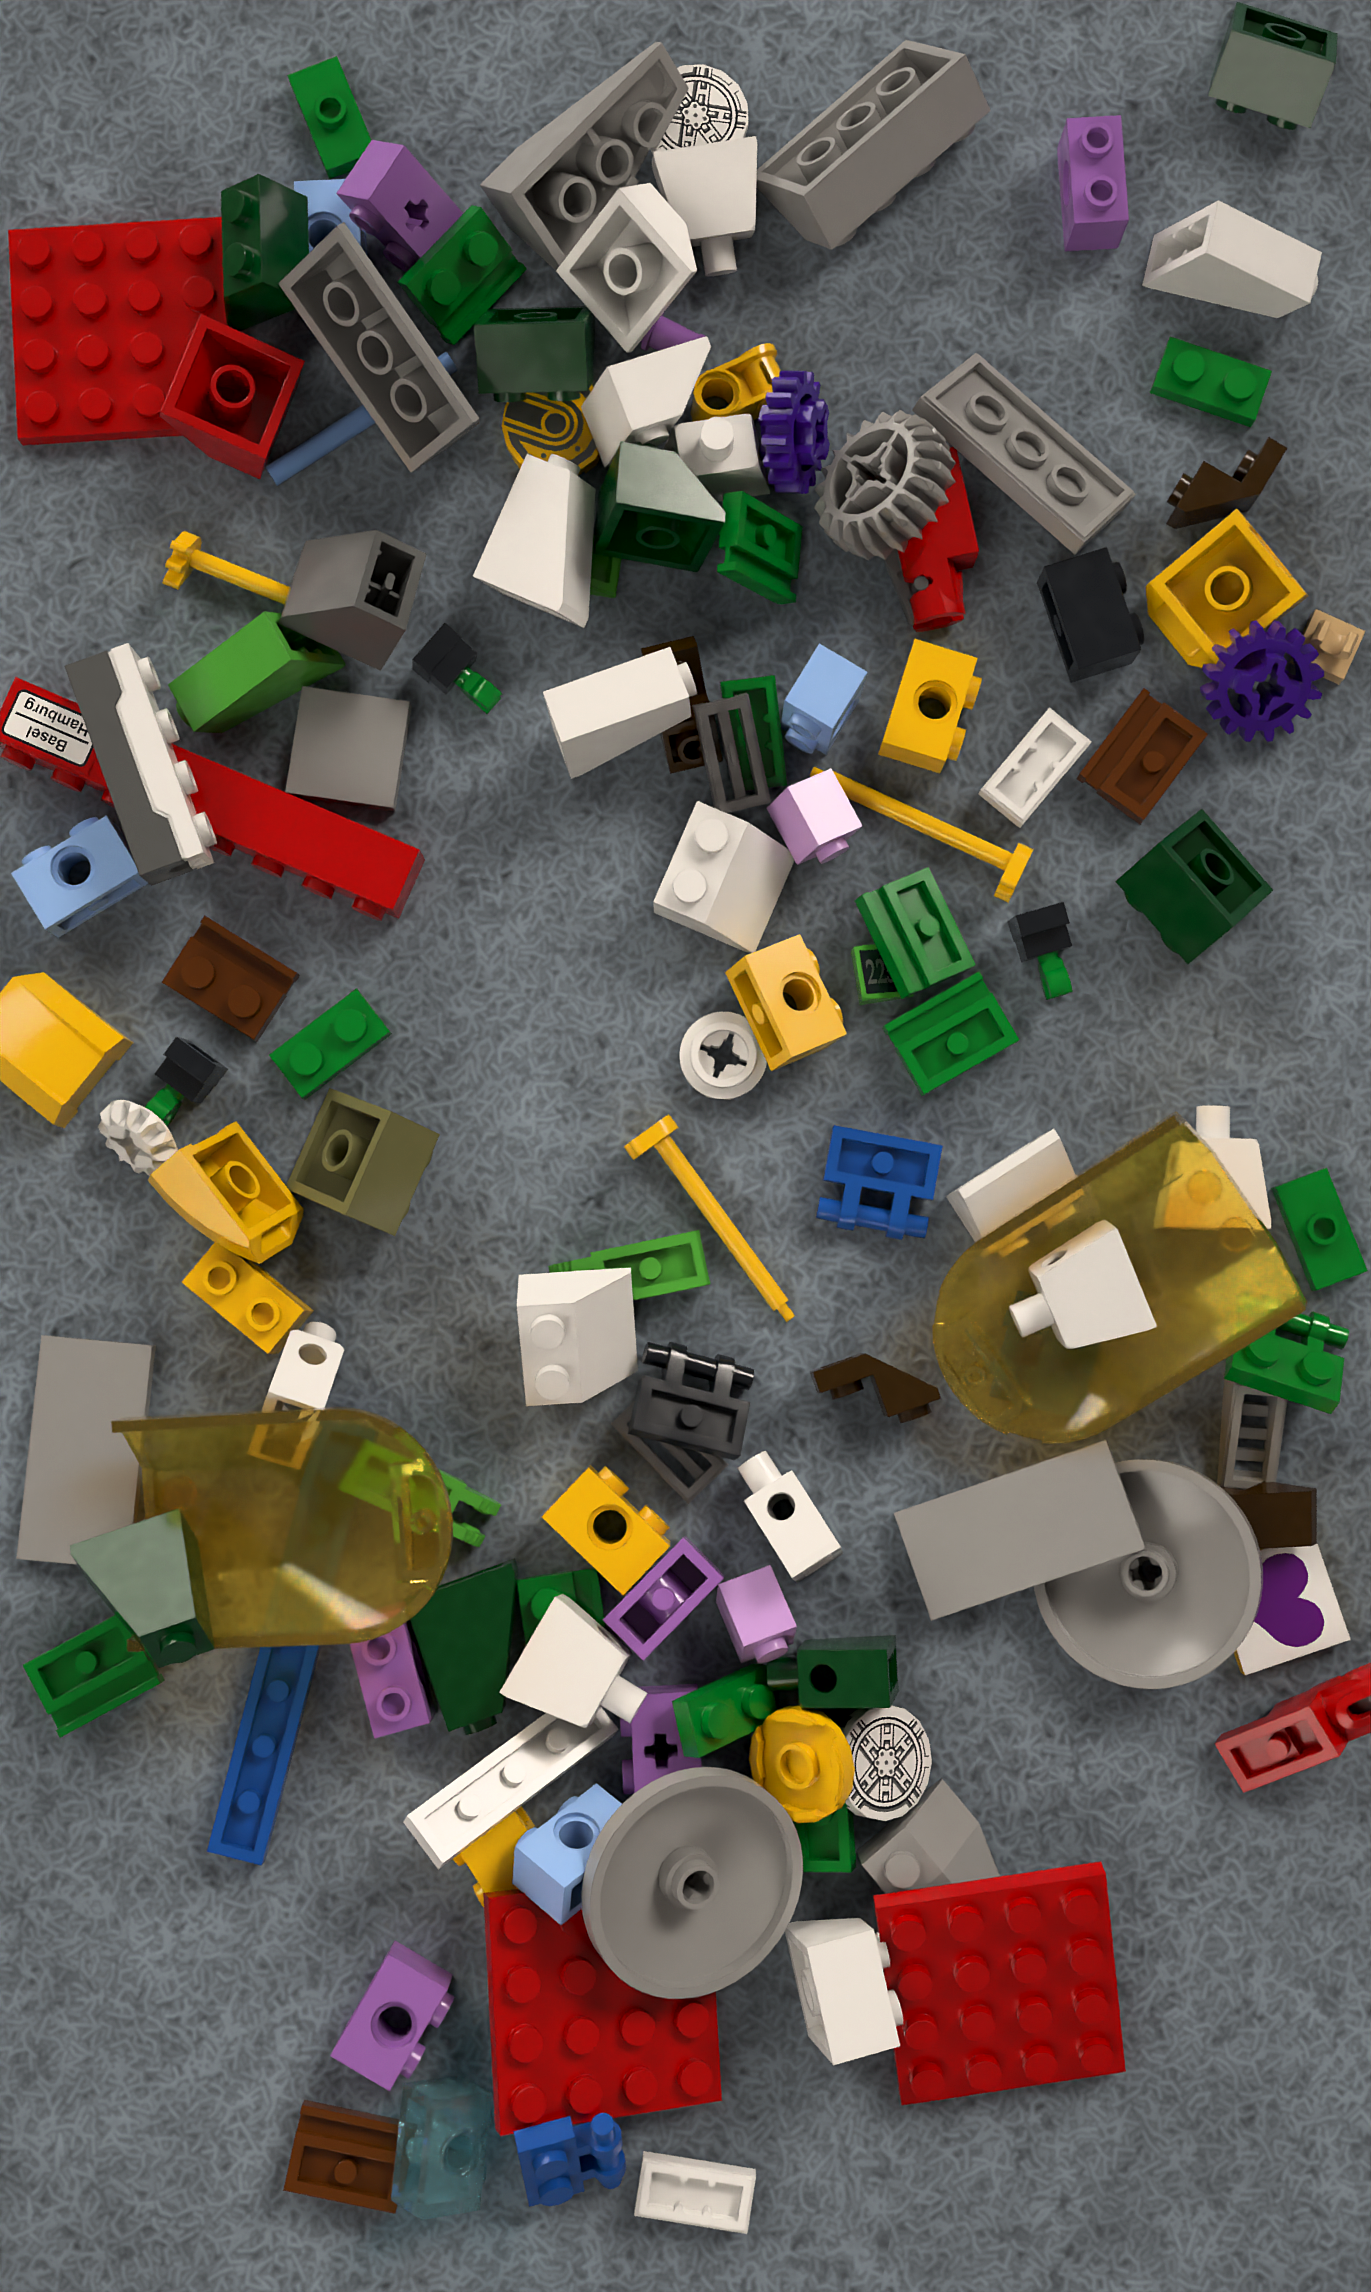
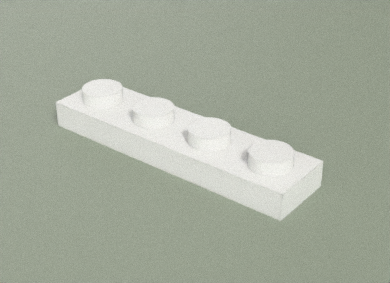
M602 1707L594 1721L587 1728L545 1713L407 1815L403 1823L435 1866L440 1869L612 1738L619 1729Z

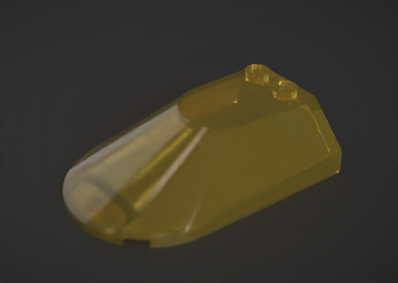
M1175 1111L1000 1224L963 1252L949 1270L939 1290L935 1319L932 1325L933 1343L939 1367L950 1389L959 1401L983 1423L1006 1435L1010 1432L1022 1437L1042 1440V1443L1047 1444L1069 1443L1086 1439L1109 1429L1301 1314L1307 1308V1301L1277 1242L1217 1154L1189 1123ZM1105 1219L1115 1226L1123 1241L1157 1327L1148 1331L1074 1349H1066L1057 1340L1051 1326L1022 1337L1011 1316L1009 1306L1038 1294L1028 1268L1099 1221Z
M329 1407L125 1417L111 1421L112 1433L121 1432L142 1468L145 1520L179 1508L198 1539L215 1649L335 1645L372 1640L388 1634L414 1617L428 1603L443 1579L448 1566L453 1540V1517L447 1488L437 1466L423 1446L405 1429L385 1417L361 1409ZM133 1636L127 1639L128 1652L144 1651Z

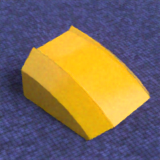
M1235 509L1145 586L1149 617L1187 664L1200 668L1203 667V664H1217L1219 658L1212 650L1214 644H1218L1228 648L1232 644L1229 631L1233 628L1244 637L1249 635L1250 622L1256 620L1266 631L1274 620L1279 621L1309 596L1238 509Z
M41 972L12 977L0 992V1081L53 1125L65 1128L78 1112L77 1108L112 1064L122 1058L133 1042L46 973Z
M237 1121L225 1126L217 1134L195 1145L189 1144L179 1149L152 1172L148 1179L149 1183L167 1204L190 1225L217 1244L258 1264L293 1243L303 1218V1207Z

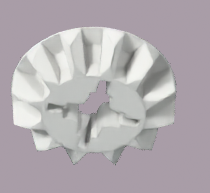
M715 1012L698 1019L685 1033L680 1047V1065L688 1083L708 1098L731 1100L751 1091L760 1081L767 1065V1061L747 1019L732 1012ZM729 1034L734 1035L731 1043L733 1044L732 1054L739 1057V1061L747 1064L746 1066L727 1064L724 1071H720L718 1078L713 1077L715 1073V1059L707 1055L708 1052L700 1050L702 1046L710 1049V1047L719 1049L723 1041H727Z
M115 1100L100 1113L102 1121L98 1128L101 1134L107 1138L106 1146L115 1150L119 1155V1161L125 1160L136 1173L144 1171L150 1176L152 1172L178 1151L172 1134L165 1123L152 1111L141 1105L126 1100Z

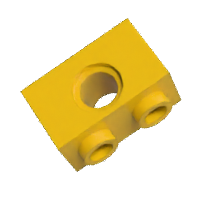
M914 639L878 755L936 773H941L946 759L956 761L966 733V729L957 727L962 707L970 710L973 709L982 678L973 676L978 658ZM927 698L937 699L944 705L946 715L939 719L928 718L922 714L918 703Z
M800 934L744 956L725 972L771 1071L819 1052L847 1034L843 1026L841 1009L836 1001L829 997L819 975L820 968L817 958L810 949L806 948ZM783 992L788 993L794 998L797 1010L787 1005Z
M214 1242L182 1281L186 1287L267 1354H279L286 1345L290 1331L298 1330L314 1311L256 1262L239 1256Z
M590 1465L551 1505L542 1518L624 1596L670 1547V1541L664 1536L670 1527L649 1506L645 1505L638 1511L623 1496L629 1490V1487L611 1469L604 1466L598 1472ZM606 1510L619 1512L625 1518L627 1530L624 1535L616 1540H606L599 1536L594 1524L598 1514Z

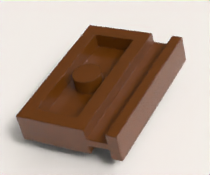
M1143 688L1077 777V780L1081 783L1085 782L1094 788L1099 796L1139 825H1141L1208 735V733L1164 702L1161 704L1154 699L1145 688Z
M204 915L200 921L202 924L195 935L190 937L162 983L258 1042L287 997L286 994L300 975Z
M304 2100L301 2106L300 2119L283 2191L396 2214L415 2122Z

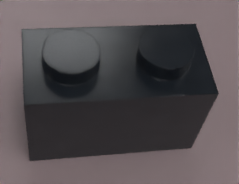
M1107 547L1044 566L1037 585L1070 683L1132 664L1142 650L1140 645L1144 643V632L1138 615L1135 612L1129 614L1123 596L1127 592L1125 574L1119 562L1112 563Z

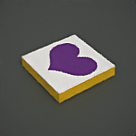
M1318 1544L1305 1547L1260 1549L1263 1566L1262 1597L1257 1616L1249 1633L1234 1652L1240 1672L1243 1675H1248L1351 1640Z

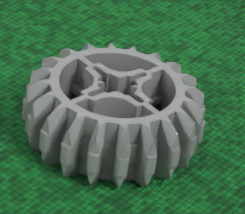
M899 410L893 416L882 412L874 424L864 420L860 432L856 435L847 433L846 444L840 450H832L835 458L831 465L821 469L826 479L815 488L820 499L815 504L814 509L820 516L819 524L824 528V532L843 551H849L851 554L863 557L866 560H870L874 556H879L886 560L893 549L905 552L908 540L912 537L922 539V529L928 522H938L934 514L937 508L949 503L945 490L956 482L951 475V470L956 462L951 457L949 452L950 446L946 443V439L926 419H920L916 414H906L902 410Z

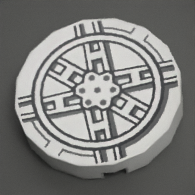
M703 64L682 65L677 69L689 89L658 147L650 148L652 154L656 151L746 138L748 106L739 85L723 71Z
M895 1706L890 1708H857L849 1715L852 1718L847 1722L845 1728L840 1727L851 1747L855 1767L853 1788L845 1802L849 1806L847 1808L855 1815L882 1821L901 1817L918 1803L928 1785L932 1764L929 1739L920 1721L904 1708Z

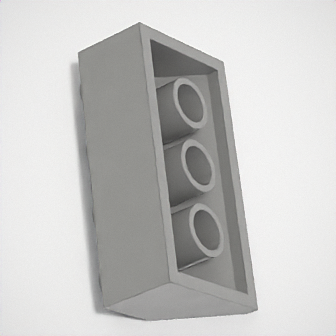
M905 40L757 169L756 187L805 240L831 250L845 244L854 237L857 228L873 213L881 211L892 204L897 192L913 178L927 173L934 166L938 156L953 143L967 138L974 131L975 124L991 111L966 54Z
M344 222L336 226L278 283L411 473L447 450L480 423L479 417Z

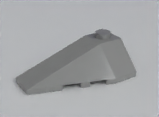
M662 42L653 43L517 147L480 184L507 226L555 270L565 260L618 188L638 184L639 180L635 178L650 148L658 147L689 89Z
M942 1778L924 1792L918 1803L906 1814L894 1818L857 1850L861 1865L885 1894L1000 1877L979 1822Z

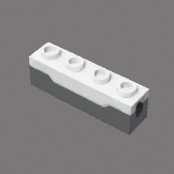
M126 643L111 649L110 652L104 651L65 665L64 667L139 876L152 886L191 872L194 868L199 869L213 864L214 860L209 846L217 844L216 837L206 813L197 814L190 795L198 792L197 784L187 761H177L171 743L178 741L179 735L169 710L165 708L159 711L153 691L161 689V685L150 658L145 657L141 659L130 644Z

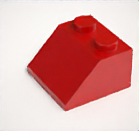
M200 314L160 411V417L208 457L257 479H261L299 385L305 361Z

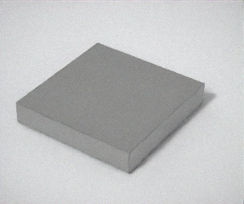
M302 686L285 792L303 799L395 812L412 708L410 701Z

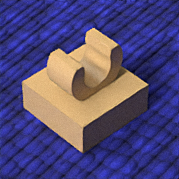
M1315 609L1310 615L1302 633L1305 637L1303 645L1310 643L1318 651L1319 656L1311 663H1317L1324 670L1323 678L1339 685L1348 672L1365 631ZM1291 658V660H1290L1289 663L1294 664V661H1293V659Z

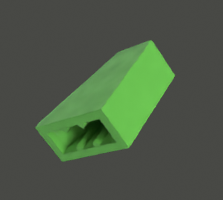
M264 611L170 682L168 686L177 701L176 709L179 716L194 732L223 733L301 691L302 686L308 687L343 668L346 664L337 650L278 624L281 613Z

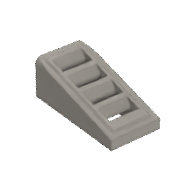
M1226 1379L1224 1380L1217 1485L1245 1490L1263 1481L1276 1482L1287 1408L1286 1399ZM1244 1394L1267 1396V1403L1244 1401ZM1241 1416L1266 1417L1265 1426L1240 1424ZM1238 1438L1264 1440V1449L1237 1447ZM1235 1460L1263 1462L1262 1472L1234 1469Z

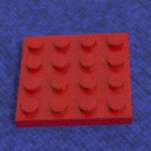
M222 217L8 230L17 438L20 443L25 446L183 436L160 417V411L200 314L227 325L222 267Z
M1101 1861L873 1895L880 1942H886L890 1958V1967L883 1969L887 1990L893 1989L895 1991L903 2014V2025L896 2026L900 2046L893 2048L898 2091L902 2106L1126 2072L1107 1878Z
M519 1889L483 1893L495 2130L500 2136L514 2134L513 2131L567 2116L571 2117L573 2125L591 2122L594 2116L599 2113H607L612 2118L722 2101L716 1991L707 1995L685 1999H667L643 1993L621 1980L598 1954L588 1936L582 1909L560 1925Z

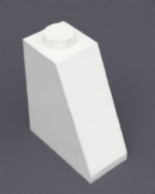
M1218 200L1154 235L1142 285L1151 289L1279 318L1311 303V298L1318 286L1317 272L1322 252Z
M527 454L473 577L506 596L584 628L589 618L596 489L578 477L581 468L573 462L555 454L550 455L548 462Z
M671 647L543 692L553 731L571 779L583 775L690 718L689 697L697 694L688 664L685 662L677 665Z

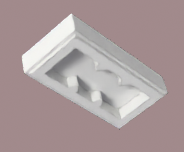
M1049 707L978 794L1016 826L1021 828L1088 748L1091 741Z
M643 2151L634 2216L747 2234L756 2170Z

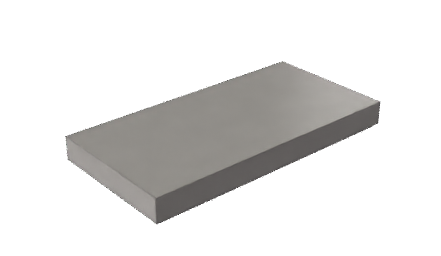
M977 353L923 394L912 409L920 418L926 419L950 445L1074 555L1119 515L1136 495L1131 488Z
M41 1335L16 1559L77 1565L71 1556L70 1545L137 1523L156 1345Z
M1107 1440L894 1513L931 1621L1146 1549Z

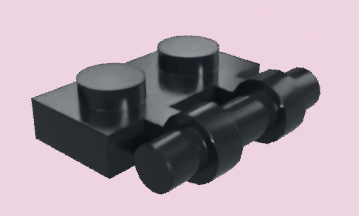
M647 1342L643 1351L642 1363L662 1368V1377L660 1380L643 1375L638 1380L628 1434L731 1460L739 1458L742 1451L750 1402L731 1398L729 1395L731 1386L745 1390L751 1388L754 1379V1369L735 1364V1359L732 1357L717 1354L715 1359L687 1352V1346L669 1342L668 1346ZM683 1374L709 1380V1392L681 1385Z

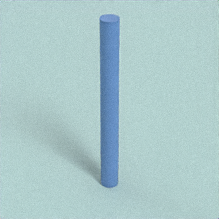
M447 352L437 357L449 375L457 371L453 360ZM361 405L267 465L265 469L276 486H278L375 424V421L364 405Z

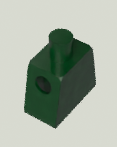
M896 1635L805 1640L797 1649V1656H781L767 1662L769 1691L799 1690L800 1707L890 1708L899 1692ZM825 1664L830 1666L835 1671L837 1680L824 1678L819 1671V1665Z

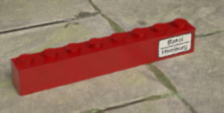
M15 677L0 709V747L3 749L0 757L28 771H32L35 763L53 771L51 776L53 781L81 793L85 785L103 792L100 800L115 808L78 703ZM172 744L177 761H187L196 781L198 792L191 794L190 797L196 813L205 812L213 828L217 844L209 846L210 849L230 857L234 849H237L254 857L251 862L252 866L278 878L282 877L285 870L304 878L301 886L321 897L332 899L334 892L354 900L351 908L370 918L382 921L385 913L395 918H400L425 861L420 849Z

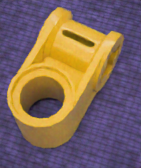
M765 343L755 346L738 358L701 374L694 386L691 408L692 421L740 414H750L753 420L759 418L762 405H767L766 393L773 392L772 379L773 377H779L781 371L775 360L778 354L774 345ZM718 396L725 399L729 406L716 410L708 407L704 400L708 397Z

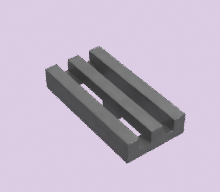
M743 693L735 695V697L692 705L714 808L730 813L771 803L749 695ZM737 708L756 793L746 796L728 712ZM717 714L734 799L726 801L708 718V715Z
M632 1402L611 1425L689 1504L728 1464L719 1456L700 1452L712 1464L704 1472L681 1447L660 1442L696 1479L688 1487L639 1436L628 1434L629 1425L627 1423L631 1420L634 1402Z

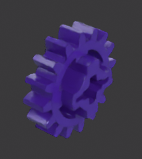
M781 370L779 377H773V392L766 393L767 405H762L759 413L758 422L761 426L759 454L763 461V466L770 467L768 482L769 484H775L776 493H809V486H815L816 484L815 471H821V460H826L829 452L830 443L827 430L829 409L824 399L818 398L821 385L820 382H814L813 372Z
M1256 620L1251 621L1249 635L1244 637L1233 628L1229 631L1232 644L1228 648L1218 644H1214L1212 650L1219 658L1217 664H1203L1202 667L1205 675L1212 679V682L1200 687V692L1206 700H1213L1208 704L1206 710L1213 720L1221 718L1219 725L1227 734L1230 735L1238 728L1239 735L1246 742L1252 740L1256 731H1260L1267 742H1271L1275 734L1274 728L1279 726L1287 733H1293L1294 725L1291 719L1296 715L1309 719L1312 714L1305 706L1307 699H1321L1322 696L1320 690L1312 684V681L1324 677V670L1317 663H1311L1319 656L1318 651L1310 643L1303 645L1305 637L1296 628L1286 634V628L1280 621L1274 620L1268 632H1265ZM1285 652L1294 661L1296 675H1292L1285 670L1287 660L1284 658ZM1269 674L1271 677H1270L1269 681L1266 682L1265 679L1267 678V675ZM1255 681L1259 682L1256 689L1253 687ZM1228 688L1233 689L1235 693L1239 694L1237 700L1240 704L1239 710L1231 705L1228 697Z

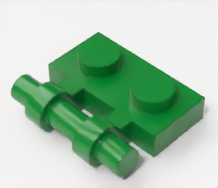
M1241 1294L1236 1305L1235 1315L1253 1320L1254 1325L1252 1328L1238 1323L1230 1334L1224 1379L1332 1414L1340 1403L1344 1358L1325 1352L1323 1348L1325 1344L1342 1350L1348 1340L1349 1329L1330 1323L1328 1316L1316 1312L1305 1315L1282 1307V1301L1268 1296H1264L1259 1300ZM1276 1328L1301 1336V1343L1276 1336Z

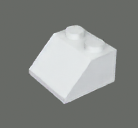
M651 183L618 188L556 272L628 353L635 349L697 272L687 224Z
M707 336L614 364L605 369L581 406L605 468L611 465L621 441L627 443L641 442L642 445L651 443L658 446L670 437L668 432L682 416L711 348Z
M697 801L653 901L654 913L751 954L756 952L795 860L789 849L749 822Z
M1052 1129L951 1192L946 1198L981 1252L995 1246L999 1254H1002L1028 1237L1023 1227L1041 1216L1044 1222L1048 1224L1074 1208L1069 1198L1082 1189L1062 1141L1055 1129Z
M631 1268L519 1275L517 1314L526 1406L582 1403L638 1371Z
M861 1918L810 1920L789 1923L785 1930L808 2037L833 2065L899 2047L900 2043L896 2026L903 2025V2014L895 1991L893 1989L887 1990L883 1969L890 1967V1958L886 1942H880L878 1932L874 1933V1929Z

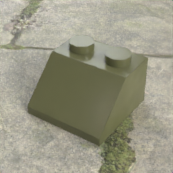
M329 1088L286 1186L294 1193L395 1236L402 1220L408 1213L410 1201L421 1176L431 1161L433 1149L440 1134L392 1111Z

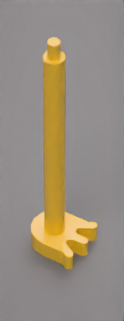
M183 531L174 541L172 540L170 548L173 549V552L166 561L165 567L169 569L162 584L179 590L193 569H197L283 605L285 604L289 586L200 551L201 538L189 532Z
M813 767L810 777L824 771ZM833 771L848 799L1004 870L1005 872L994 896L1009 903L1034 849L1018 843L1014 853H1011Z
M670 1114L625 1145V1150L633 1160L654 1146L771 1309L773 1311L777 1309L786 1322L791 1320L795 1315L786 1304L788 1298L669 1134L679 1128Z

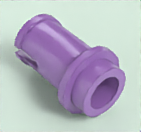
M663 313L640 342L642 343L641 349L647 351L649 347L660 351L705 337V335L691 331L664 317Z

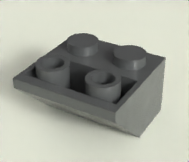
M378 530L308 540L301 550L278 624L381 671L406 631L427 554Z

